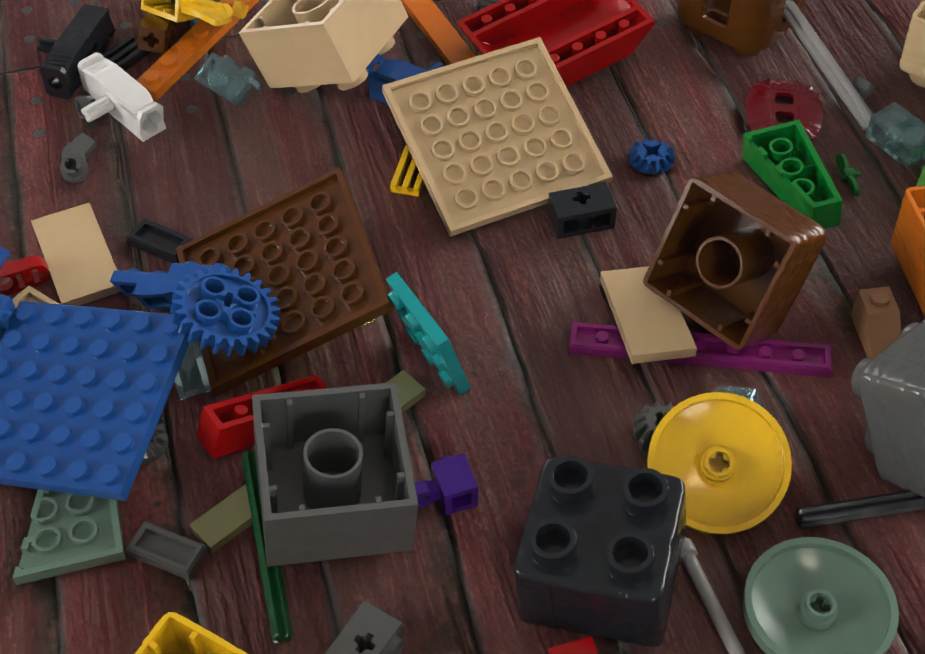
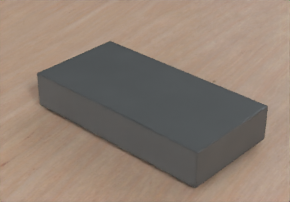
M146 521L143 522L125 549L128 556L189 581L208 553L206 545Z

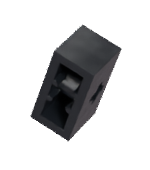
M606 182L548 193L547 215L557 239L615 228L617 206Z

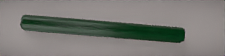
M255 450L245 451L242 454V464L272 641L275 644L288 643L292 641L293 631L281 565L267 567Z

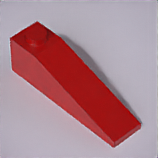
M318 375L203 406L196 437L212 459L241 451L255 443L252 395L326 389L328 387Z

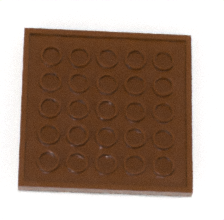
M340 167L176 248L179 263L185 264L187 261H192L200 265L212 266L214 263H221L230 267L231 271L235 268L238 269L239 276L241 277L250 273V281L262 280L260 288H270L269 297H276L278 299L276 307L280 308L278 316L280 321L274 338L272 340L268 339L266 347L258 345L256 353L246 348L244 356H241L237 350H232L230 357H227L224 349H219L216 355L213 354L212 347L209 345L202 350L210 386L216 395H220L394 310L393 304L387 296L388 290L346 177Z

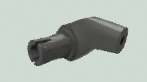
M82 133L63 148L60 170L63 178L71 183H80L89 174L87 160L95 151L97 145L88 135Z

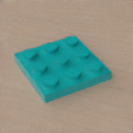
M397 272L386 278L391 289L387 296L397 309L396 314L406 327L404 330L414 344H419L424 358L430 366L435 365L438 369L439 377L447 388L453 386L460 396L470 390L471 386L449 338Z

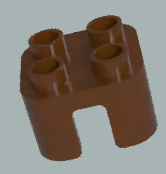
M678 0L677 16L689 31L695 34L711 36L730 45L734 52L743 56H753L760 53L761 50L770 47L791 27L783 16L786 0ZM790 0L794 1L803 13L805 0Z

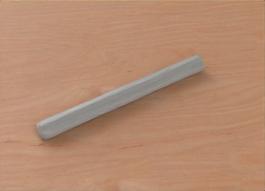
M786 0L783 13L784 18L861 128L867 131L873 129L878 124L877 118L795 2Z

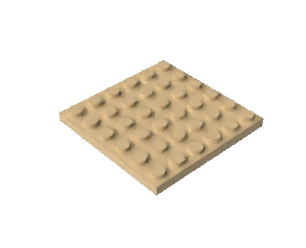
M541 37L382 85V93L450 237L548 204V193L604 182L610 183L613 178Z

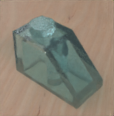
M198 340L189 344L174 381L180 400L212 391Z

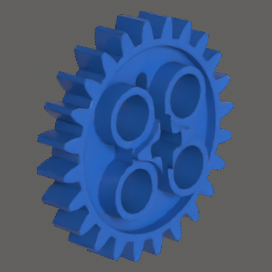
M208 266L206 274L196 269L194 277L186 274L184 282L179 281L177 283L176 290L173 291L170 313L174 314L173 324H180L179 334L190 333L188 342L191 343L199 340L201 342L199 349L203 350L209 345L212 347V352L215 355L219 349H224L227 357L231 356L232 350H237L241 356H244L246 348L256 353L258 345L266 347L268 339L272 340L274 338L280 321L278 317L280 308L276 307L278 299L276 297H269L270 288H260L262 280L250 281V273L241 277L236 268L232 273H227L224 266H221L220 272H215L211 266Z

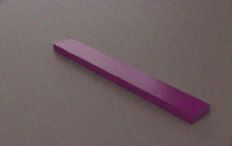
M571 321L568 353L630 359L618 326ZM694 332L690 333L697 347L695 357L656 361L830 377L832 373L831 345L762 339L739 350L733 348L714 334Z

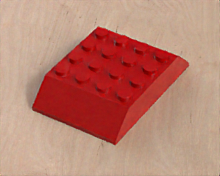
M500 0L456 21V25L481 55L541 37L567 87L630 56L655 25V20L636 0Z

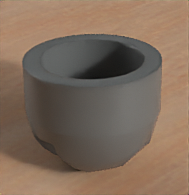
M856 76L852 82L862 99L868 98L876 87L859 76Z
M86 95L75 98L76 109L81 119H86L81 109L95 102V98Z

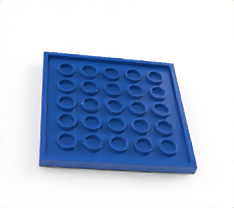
M20 301L15 311L16 317H12L9 329H6L0 341V484L126 501L190 344L188 342L190 333L179 334L180 324H173L172 322L174 314Z

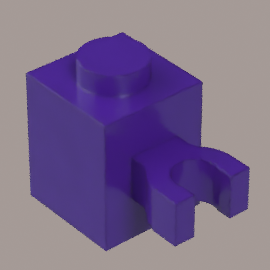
M464 453L456 456H445L438 461L432 462V480H422L414 483L418 509L439 500L446 516L478 506V485Z

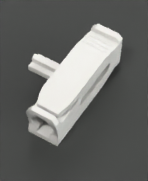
M97 52L79 61L77 68L83 89L96 99L95 102L81 109L87 122L90 123L102 115L110 113L143 142L166 129L163 106L158 102H154L148 90L117 64L104 58L101 53Z

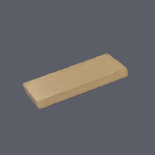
M90 203L31 220L62 305L80 306L121 292L110 282L112 274L117 268Z
M649 266L600 272V282L632 364L696 356L697 347L681 310L653 293L644 285L643 279Z

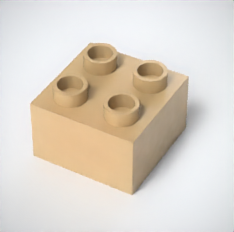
M269 0L239 34L269 88L295 87L297 92L306 93L320 85L336 84L338 89L348 90L365 81L368 76L366 67L377 54L382 55L394 46L395 39L393 35L406 21L408 15L401 0Z

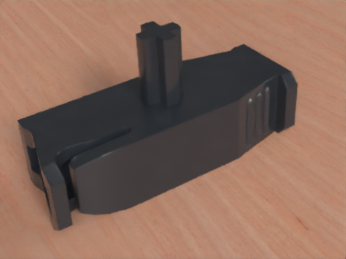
M83 4L58 40L45 37L38 39V51L49 53L39 71L46 93L50 96L70 99L74 94L73 92L82 85L77 68L79 61L95 52L101 54L106 52L109 45V37H112L116 31L110 19L108 8Z

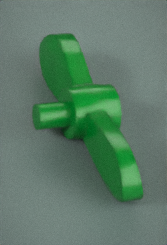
M844 153L837 154L835 161L840 170L841 180L847 181L853 195H859V187L855 177H860L861 172L849 167Z

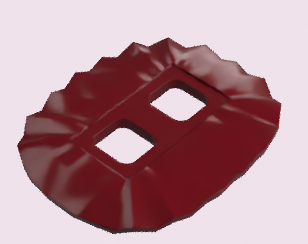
M768 78L763 82L756 81L752 87H749L746 97V118L751 131L782 124L775 120V115L781 114L791 115L793 121L799 119L811 141L817 137L821 131L823 110L819 93L814 92L811 85L804 86L798 80L789 82L784 79L776 81ZM775 96L793 98V104L776 103Z

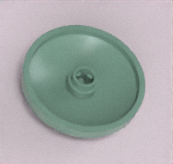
M801 537L776 544L756 560L748 574L743 591L742 607L746 625L755 642L766 654H886L897 632L899 621L897 599L884 573L861 552L834 540L818 537Z

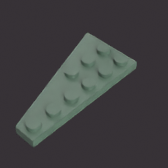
M38 489L30 515L32 521L27 537H24L21 546L22 556L19 567H15L12 579L16 585L125 560L126 555L118 500Z

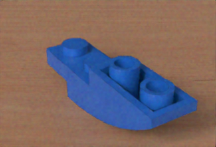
M187 261L185 264L171 263L168 273L159 270L154 273L142 272L137 269H128V271L114 270L110 282L125 296L136 297L147 309L165 310L171 309L173 291L176 290L179 281L184 282L186 274L194 277L196 269L206 274L208 266H211L215 272H220L221 266L225 267L227 273H232L230 267L221 263H214L212 266Z

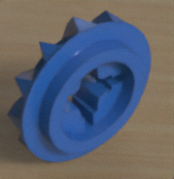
M644 137L642 142L635 141L633 147L629 149L628 158L630 164L636 170L646 174L666 172L673 166L675 161L674 148L668 147L667 141L658 142L657 137L653 141H649Z

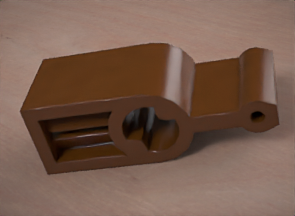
M146 12L138 26L137 49L165 53L173 38L176 22Z

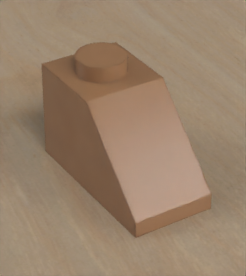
M890 286L858 290L850 315L867 357L875 358L899 339L901 335L900 310Z

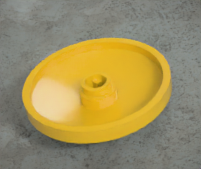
M710 392L699 394L680 402L662 418L652 435L648 450L647 468L656 470L661 474L680 478L684 482L687 527L707 534L728 535L748 530L764 521L774 512L788 489L792 472V459L789 443L781 426L766 409L756 402L737 394Z

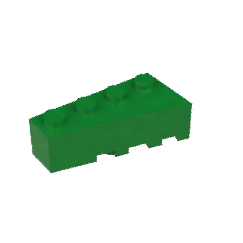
M799 119L743 133L742 159L781 201L813 219L825 229L840 225L843 200Z

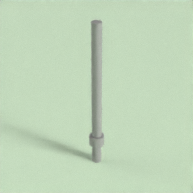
M685 536L679 562H683L728 653L746 654L696 557L698 551L693 541Z

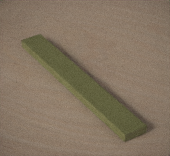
M402 370L386 382L397 383L402 413L426 396V389L405 370ZM246 484L189 524L192 533L207 546V549L212 554L253 524Z

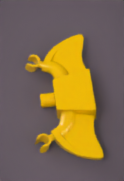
M141 0V10L176 23L200 18L211 25L222 26L232 21V15L244 19L249 9L248 5L238 0L234 1L232 7L228 3L211 0Z

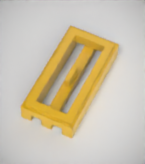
M405 145L391 181L390 190L394 193L419 197L424 181L419 172L414 187L409 188L417 166L407 145ZM412 158L402 186H400L409 159Z

